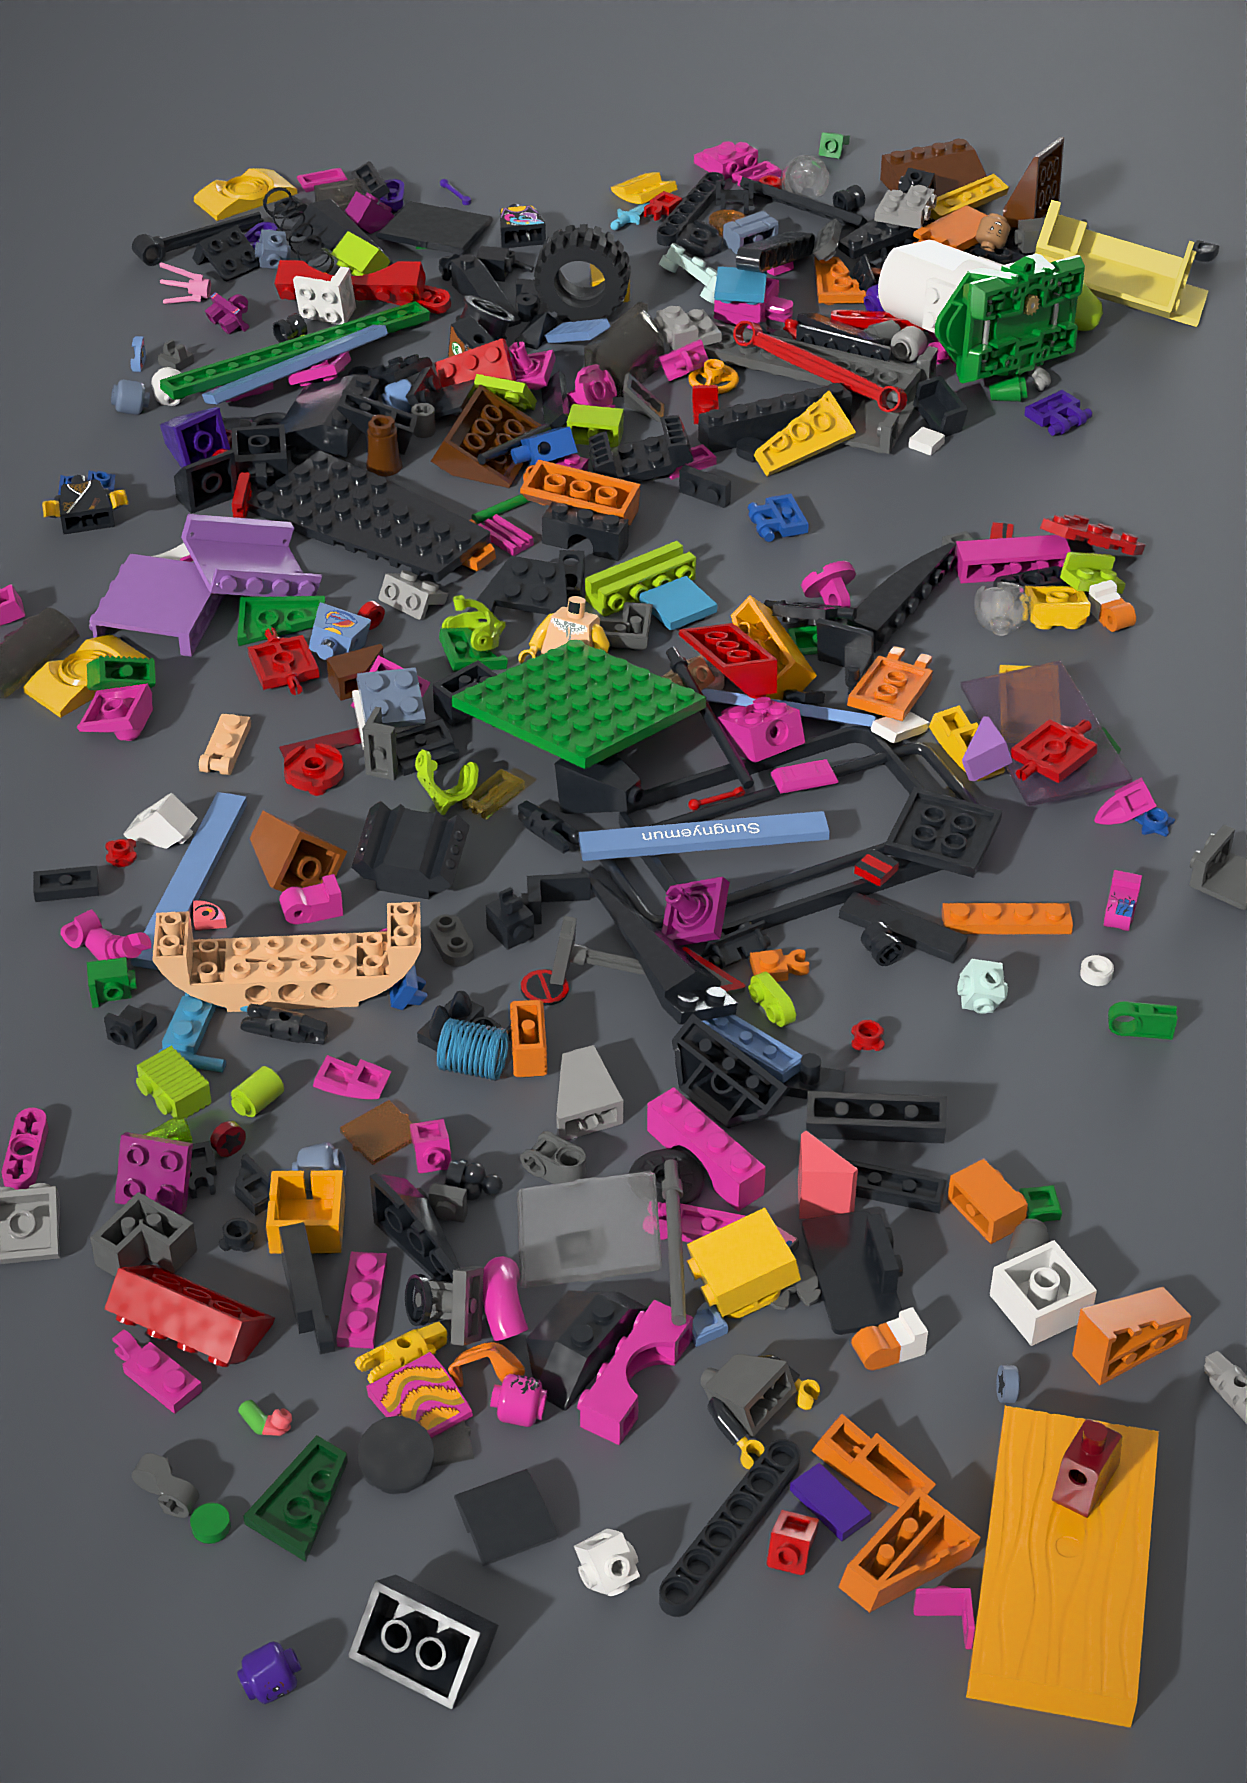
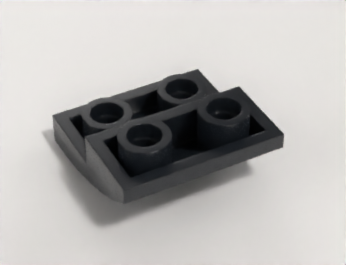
M527 1469L454 1495L467 1533H471L483 1566L551 1542L558 1537L545 1503Z

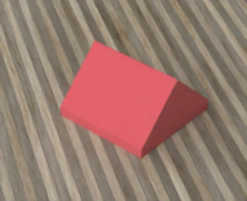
M807 1131L801 1134L798 1171L799 1219L854 1212L858 1169Z

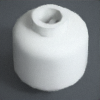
M165 367L158 370L152 377L153 393L156 401L161 405L175 406L185 399L173 400L160 389V380L180 374L179 370Z

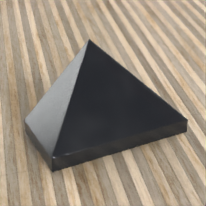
M548 312L534 316L515 339V343L517 342L519 345V342H524L525 347L538 350L546 340L544 335L557 327V320Z

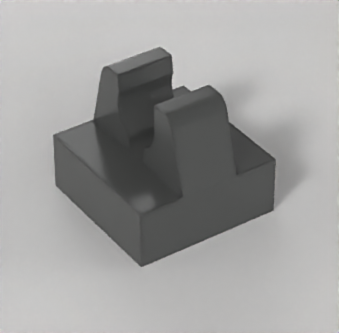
M171 339L164 343L163 353L158 355V363L163 367H170L181 371L194 363V355L186 351L183 344L176 346L174 340Z

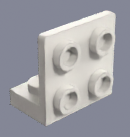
M340 266L336 275L332 276L331 281L295 276L293 279L299 314L303 318L339 325L348 322L356 308L350 268Z

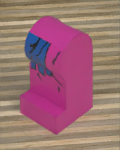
M1114 870L1103 926L1129 931L1139 898L1142 875Z

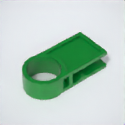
M1128 1001L1115 1003L1108 1010L1109 1029L1114 1034L1120 1036L1173 1040L1178 1018L1176 1015L1177 1006ZM1126 1015L1135 1018L1129 1022L1115 1020L1117 1017Z

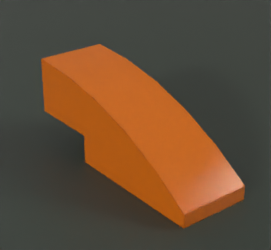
M843 1414L838 1417L811 1450L851 1482L897 1507H900L918 1487L928 1495L936 1485L878 1433L871 1439Z

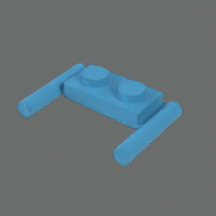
M185 992V996H182L162 1040L163 1048L159 1052L172 1045L193 1068L223 1073L226 1066L225 1059L196 1055L215 1012V1008L225 1007L204 1002ZM248 1006L241 1007L240 1010L247 1012Z

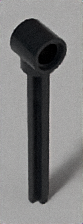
M256 212L162 239L160 236L151 237L148 234H141L134 239L132 250L146 265L155 266L162 261L166 252L198 244L201 240L234 226H238L241 231H244L264 221L261 218V213Z

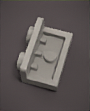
M402 570L401 574L386 573L379 594V600L418 620H423L428 605H445L448 594L439 590V585L430 581L422 582L417 579L418 575Z

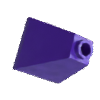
M218 407L178 416L160 424L164 442L181 468L198 462L199 459L212 457L219 449L230 450L220 408Z

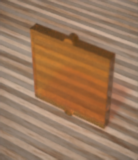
M390 1100L340 1127V1132L351 1142L353 1150L359 1151L372 1165L413 1143L410 1132V1124L413 1123L409 1120V1115L403 1114Z

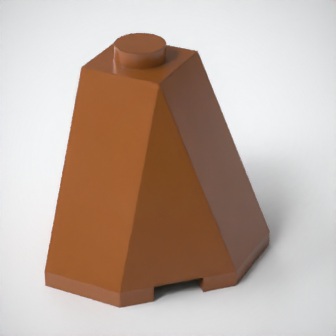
M262 811L250 836V841L269 886L281 892L290 887L305 888L322 884V877L335 874L336 877L348 852L266 811Z

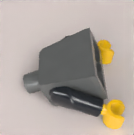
M737 1354L720 1370L707 1368L701 1376V1386L707 1394L709 1400L708 1410L713 1420L733 1446L737 1443L741 1448V1464L749 1470L753 1466L754 1461L748 1453H755L760 1457L764 1452V1446L757 1440H748L746 1435L755 1436L796 1391V1403L805 1410L812 1408L813 1399L817 1400L820 1394V1387L816 1381L807 1379L802 1382L799 1379L800 1374L788 1366L786 1361L781 1360L775 1355L750 1356Z

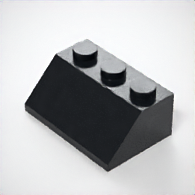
M395 1574L375 1581L348 1657L450 1709H454L485 1664L499 1625Z

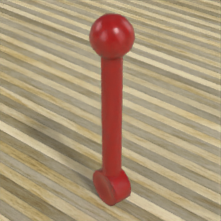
M740 786L731 792L701 800L691 799L688 806L691 810L695 811L702 805L732 797H740L745 795L746 792Z

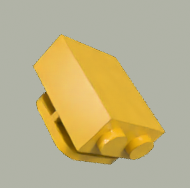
M766 1208L687 1244L691 1259L686 1260L688 1269L694 1280L701 1278L704 1286H701V1291L709 1307L716 1305L722 1317L741 1318L777 1300L781 1289L801 1280L796 1259Z

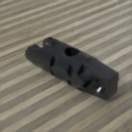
M527 800L518 805V817L523 822V825L563 854L568 852L570 847L567 841L575 846L579 845V831L547 809L541 808Z
M249 1004L247 1015L250 1017H245L240 1025L241 1030L295 1043L323 1045L328 1035L327 1022L314 1019L302 1013L258 1004Z

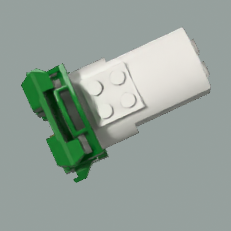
M926 240L892 249L880 273L878 294L881 306L885 312L898 319L908 320L916 326L935 333L938 341L955 362L956 374L960 383L964 384L993 375H1008L1010 378L1018 376L1020 379L1024 378L1021 376L1024 372L1034 370L1035 365H1043L1045 360L1075 352L1078 326L1075 324L1077 299L1082 293L1085 265L1079 255L1048 262L1040 254L1025 256L1014 263L1003 265L932 240Z

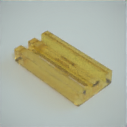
M500 769L477 787L471 795L462 800L463 808L466 810L472 808V813L475 815L481 813V818L487 820L525 788L524 780Z

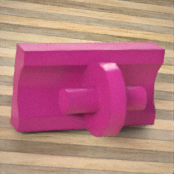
M699 339L660 356L659 360L667 380L671 381L703 367L709 358L705 352L702 340Z

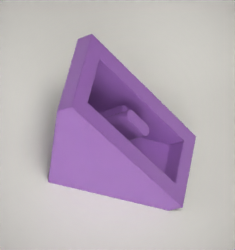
M983 716L962 758L969 781H976L1013 763L1006 741L989 717Z

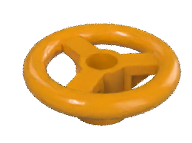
M718 359L707 360L703 367L689 374V383L692 387L694 385H703L696 380L699 374L706 378L707 382L705 385H715L720 382L730 381L726 385L718 386V394L733 390L739 382L738 373Z

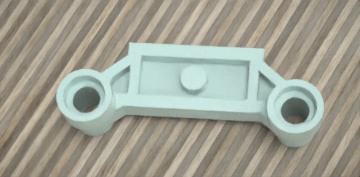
M672 243L667 254L662 256L659 265L676 273L680 265L706 285L700 296L714 304L717 271L711 267L706 268L707 263L695 256L692 259L683 254L685 249Z

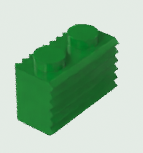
M100 655L86 664L88 690H104L147 683L150 688H153L156 684L155 660L153 658L148 659L146 657L142 659L140 657L137 659L130 656L120 658V656L109 657L107 655L104 657Z

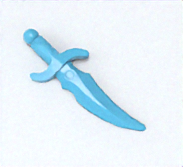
M650 201L630 209V211L618 209V218L611 223V229L618 230L627 223L639 225V215L644 212V207L650 204Z

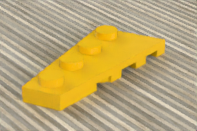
M829 390L820 400L810 405L803 414L793 419L786 428L776 433L755 451L754 457L768 477L853 438L856 431Z

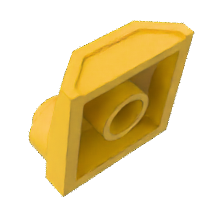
M1025 586V594L1031 610L1030 622L1035 624L1036 628L1050 629L1052 626H1063L1067 629H1078L1080 625L1086 623L1087 617L1090 615V602L1084 591H1077L1071 586Z

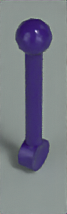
M447 179L440 180V186L449 189L459 197L463 205L471 204L469 196L462 195L449 184Z

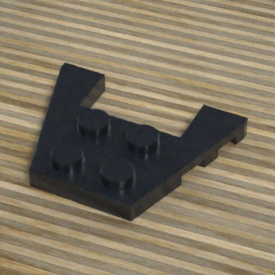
M510 556L476 601L484 604L493 614L496 606L545 615L555 613L561 607H568L565 565ZM470 607V609L467 612H474L478 610L476 608ZM479 619V622H487V619Z

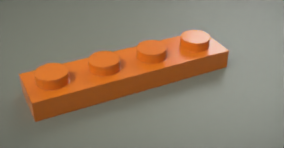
M942 903L943 926L961 934H1072L1073 922L1069 903Z

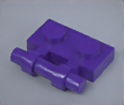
M1060 390L1026 406L1024 416L1041 427L1051 424L1048 427V432L1054 436L1068 432L1073 426L1078 427L1085 424L1087 419L1092 417V411L1089 408L1081 410L1080 400L1066 391Z

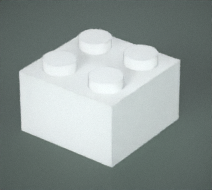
M1055 1240L995 1266L990 1296L1028 1343L1033 1346L1078 1325L1080 1309L1094 1305L1097 1290Z

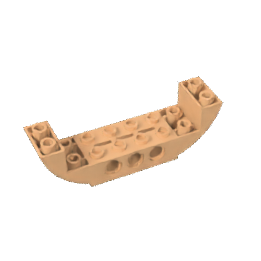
M420 902L387 903V932L193 940L189 911L156 913L152 959L160 972L173 985L204 1002L225 1007L227 1012H243L240 1008L249 1006V1004H258L283 1010L358 1007L360 1001L374 997L395 985L415 964L421 951Z

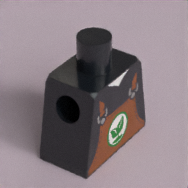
M469 315L451 324L448 358L495 340Z

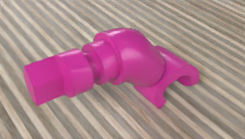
M92 909L74 917V921L61 928V936L69 946L78 948L85 944L98 960L126 957L128 961V959L138 957L143 950L151 949V940L145 933L139 932L122 937L102 928L99 918Z

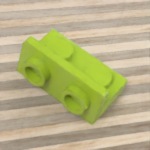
M1079 552L1067 553L1060 578L1075 590L1089 592L1091 585L1112 580L1117 585L1116 592L1123 594L1126 585L1125 582L1117 577V573L1112 571L1115 561L1114 556Z

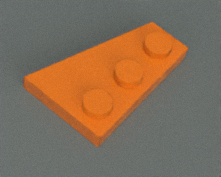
M814 257L818 303L833 305L835 303H864L866 292L859 289V283L856 279L852 280L849 276L848 268L839 257H832L828 261H824V259L818 261Z

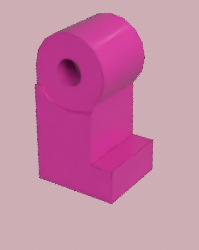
M335 874L322 877V884L305 888L290 887L283 891L279 901L286 921L291 924H303L343 916L341 891Z

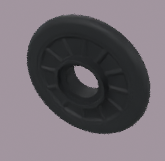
M672 1149L654 1150L642 1155L633 1163L629 1171L628 1183L634 1196L648 1206L656 1202L666 1203V1200L662 1197V1182L658 1181L657 1178L665 1175L664 1163L667 1160H676L678 1162L679 1179L683 1183V1197L680 1199V1203L688 1205L703 1190L705 1176L702 1167L693 1157L684 1152Z

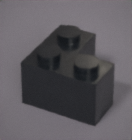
M477 660L434 683V712L452 726L465 720L471 715L452 707V696L498 674Z

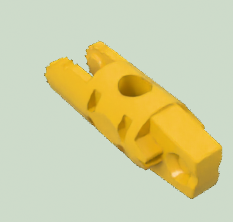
M440 1321L420 1329H413L355 1359L354 1363L362 1372L373 1369L367 1378L371 1384L429 1352L433 1355L436 1354L438 1349L447 1344V1330Z

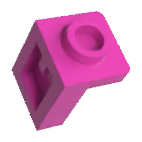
M444 1119L410 1124L418 1172L427 1173L448 1169L452 1159L449 1136Z

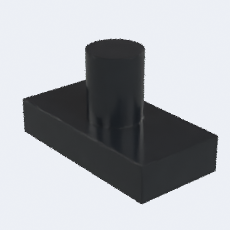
M807 1053L801 1058L800 1071L783 1083L790 1089L785 1096L807 1099L808 1091L843 1092L846 1071L821 1067V1058L817 1054Z

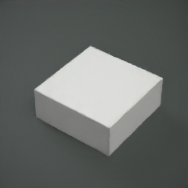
M921 427L909 438V448L931 456L944 444L945 435Z

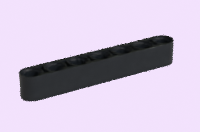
M788 231L742 246L737 251L736 267L739 270L764 272L807 257L813 252L815 236L813 233Z

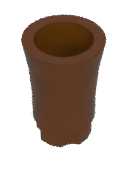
M373 416L368 422L366 469L381 477L395 475L401 471L403 464L399 453L397 429L394 419L391 416Z

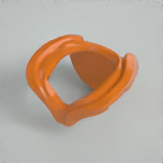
M496 1342L479 1344L462 1352L448 1368L457 1387L464 1385L462 1365L484 1357L490 1358L495 1373L501 1382H503V1379L508 1374L521 1376L525 1374V1367L509 1349Z

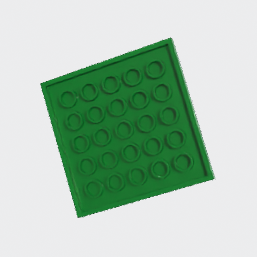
M573 639L453 695L452 707L586 769L706 708L707 697L695 692L691 688L680 686L668 678L655 675L648 669L632 665L625 659L607 654L602 649L593 648L584 644L581 640Z

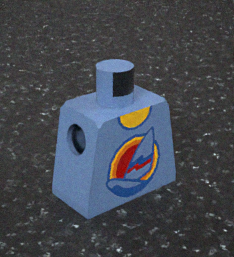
M320 602L309 649L317 652L318 656L324 660H327L326 658L359 650L366 644L371 619Z

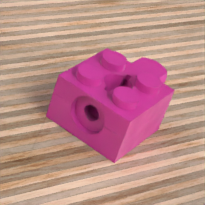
M768 277L766 280L764 303L749 305L745 302L723 303L719 300H714V319L721 320L727 324H738L741 321L765 323L768 319L785 323L786 319H792L793 301L779 298V280Z
M769 697L757 698L753 701V704L746 707L737 705L726 708L721 712L722 716L718 717V721L738 755L753 762L761 761L805 743L800 710L788 706L786 703L773 701Z

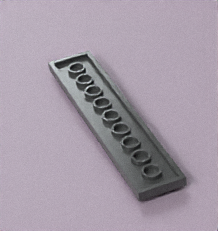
M714 322L722 332V341L704 345L709 359H718L729 365L744 366L751 370H761L773 375L787 376L798 381L804 380L816 383L819 386L832 384V382L797 367L758 346L751 348L738 345L733 337L734 326ZM744 329L743 339L748 343L752 339L753 331ZM770 335L844 367L883 388L886 386L902 388L906 395L921 378V369ZM894 390L891 391L886 400L893 403L898 402L897 393Z

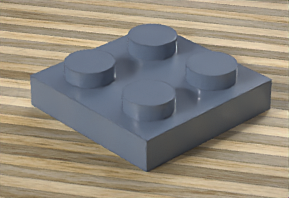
M416 667L357 673L356 680L364 723L367 722L375 707H381L383 725L397 728L425 724L426 717Z

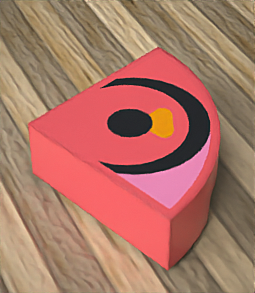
M193 901L195 930L227 928L225 914L218 906L206 901Z

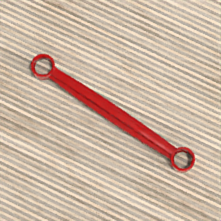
M741 321L734 328L733 337L740 346L751 348L758 346L832 383H842L846 389L876 400L879 408L884 412L899 413L906 407L907 395L902 388L894 386L883 388L829 360L763 333L758 323ZM750 325L753 329V336L746 343L743 339V332ZM894 390L898 395V402L894 408L890 409L887 406L886 399L888 394Z

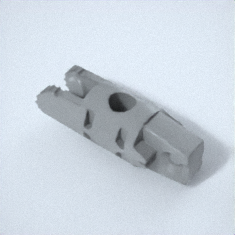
M1218 1351L1206 1356L1204 1371L1209 1376L1210 1384L1247 1424V1375L1240 1367L1233 1365Z

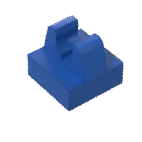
M413 965L401 980L389 988L391 1007L403 1010L407 1004L421 1005L428 996L426 992L421 991L426 985V981L417 976L416 966Z

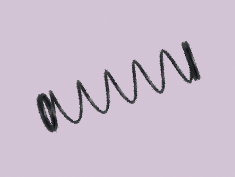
M282 187L270 190L263 199L264 209L273 217L275 226L281 231H292L289 239L286 237L291 250L297 254L298 260H301L299 255L308 256L307 264L314 256L327 254L328 257L324 263L311 267H321L331 258V265L325 272L328 274L334 266V258L328 249L320 248L322 244L321 238L312 235L314 229L311 224L304 223L305 214L302 211L296 210L297 202L292 199L290 191ZM276 191L287 192L289 198L279 202L274 211L268 210L267 199L272 193ZM289 200L284 209L276 211L282 202ZM292 201L294 202L295 209L293 212L284 217L275 216L286 212L291 206ZM293 213L302 214L303 221L301 224L293 229L283 228L287 217ZM275 218L283 219L281 227L276 223ZM308 225L311 227V234L302 241H291L293 232L300 226ZM312 237L319 239L320 243L316 250L308 254L299 253L303 242ZM291 243H300L297 252L293 249Z

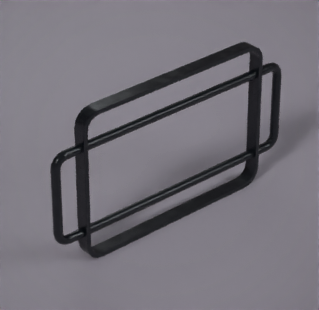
M865 726L845 727L806 739L802 745L758 762L748 759L742 760L749 774L752 775L847 744L860 743L869 746L875 754L831 767L837 778L884 763L909 794H911L914 787L925 790L899 759L916 754L926 759L959 799L979 804L929 746L913 742L890 748L881 736ZM727 764L644 790V799L640 805H634L629 811L619 812L620 828L636 827L628 816L635 811L738 779L731 765ZM774 785L648 826L701 822L792 792L780 794L777 786ZM886 842L729 893L726 908L854 866L872 849L884 854ZM657 855L640 856L665 892H667L670 886L677 885ZM614 859L599 860L631 907L655 927L662 928L665 915H655L650 912ZM910 862L898 866V871L880 887L862 878L723 924L722 932L727 935L735 932L738 926L746 922L755 924L764 920L765 924L761 929L762 931L845 903L854 891L866 896L943 869Z

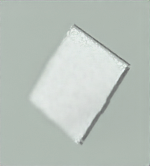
M646 1171L602 1178L593 1177L578 1179L573 1182L523 1188L518 1191V1240L521 1287L532 1288L577 1281L587 1282L601 1280L606 1277L657 1271L662 1267L655 1173Z

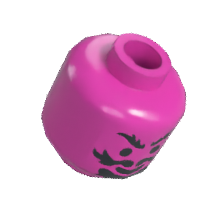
M508 1374L503 1379L502 1385L494 1384L490 1407L497 1408V1417L503 1423L531 1427L536 1419L542 1420L547 1390L542 1389L541 1382L536 1378Z

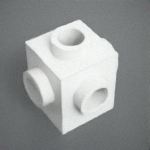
M607 1528L574 1546L581 1566L578 1567L580 1577L586 1587L591 1588V1590L608 1594V1596H614L626 1591L630 1587L629 1582L640 1577L635 1565L638 1563L637 1553L633 1546L625 1540L622 1532Z

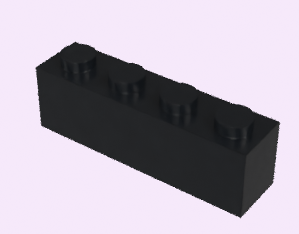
M808 1091L806 1131L817 1139L944 1144L947 1096Z

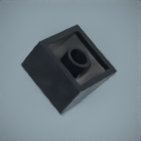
M232 450L184 466L174 475L176 499L191 514L233 499L237 485L235 457Z

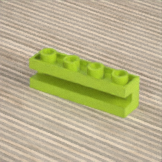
M678 541L672 542L586 577L585 600L603 617L623 610L624 603L626 602L640 603V593L687 576L692 581L695 580L696 556L690 551L683 554V545Z

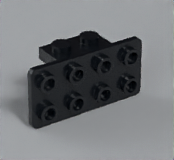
M858 1211L805 1219L802 1222V1232L814 1271L818 1277L819 1288L833 1332L838 1335L856 1333L865 1327H878L880 1324L899 1318V1312L903 1310L897 1295L898 1277L903 1276V1265L900 1255H894L892 1230L890 1227L885 1228L881 1214L871 1215L867 1211Z

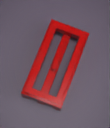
M241 472L239 474L232 500L234 518H247V502L252 498L251 482H249L250 473Z

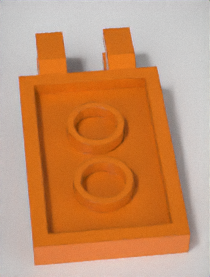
M966 205L914 231L913 236L919 239L917 242L932 240L964 251L979 243L976 240V233L981 219L988 215Z
M894 646L887 658L878 655L848 695L847 706L903 721L932 680L933 670L928 668V665L932 662L933 656L921 654L915 661V664L911 665L901 661V657L905 654L904 648Z

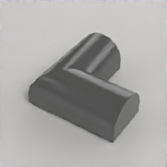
M626 602L624 603L622 619L600 618V626L607 636L610 644L609 648L646 649L653 604Z

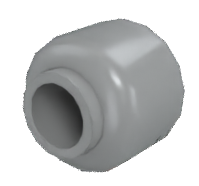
M907 326L893 336L890 347L895 358L907 363L914 361L919 355H923L927 349L928 342L926 335L920 328Z

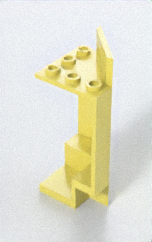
M1051 200L1036 245L1035 254L1042 255L1048 262L1079 255L1085 265L1083 282L1096 297L1191 326H1198L1208 290L1186 284L1196 251L1192 250L1194 242L1189 241L1184 258L1087 230L1086 222L1059 215L1061 202Z

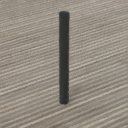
M545 423L479 454L477 457L478 462L483 465L511 452V449L522 446L521 439L549 431L551 427Z

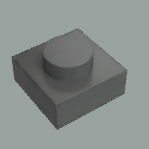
M432 1183L429 1191V1203L436 1218L464 1223L468 1213L467 1189Z

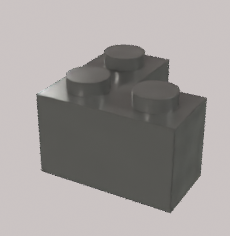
M140 1192L134 1195L90 1237L95 1265L114 1277L118 1268L139 1266L146 1258L174 1274L197 1252L193 1223Z

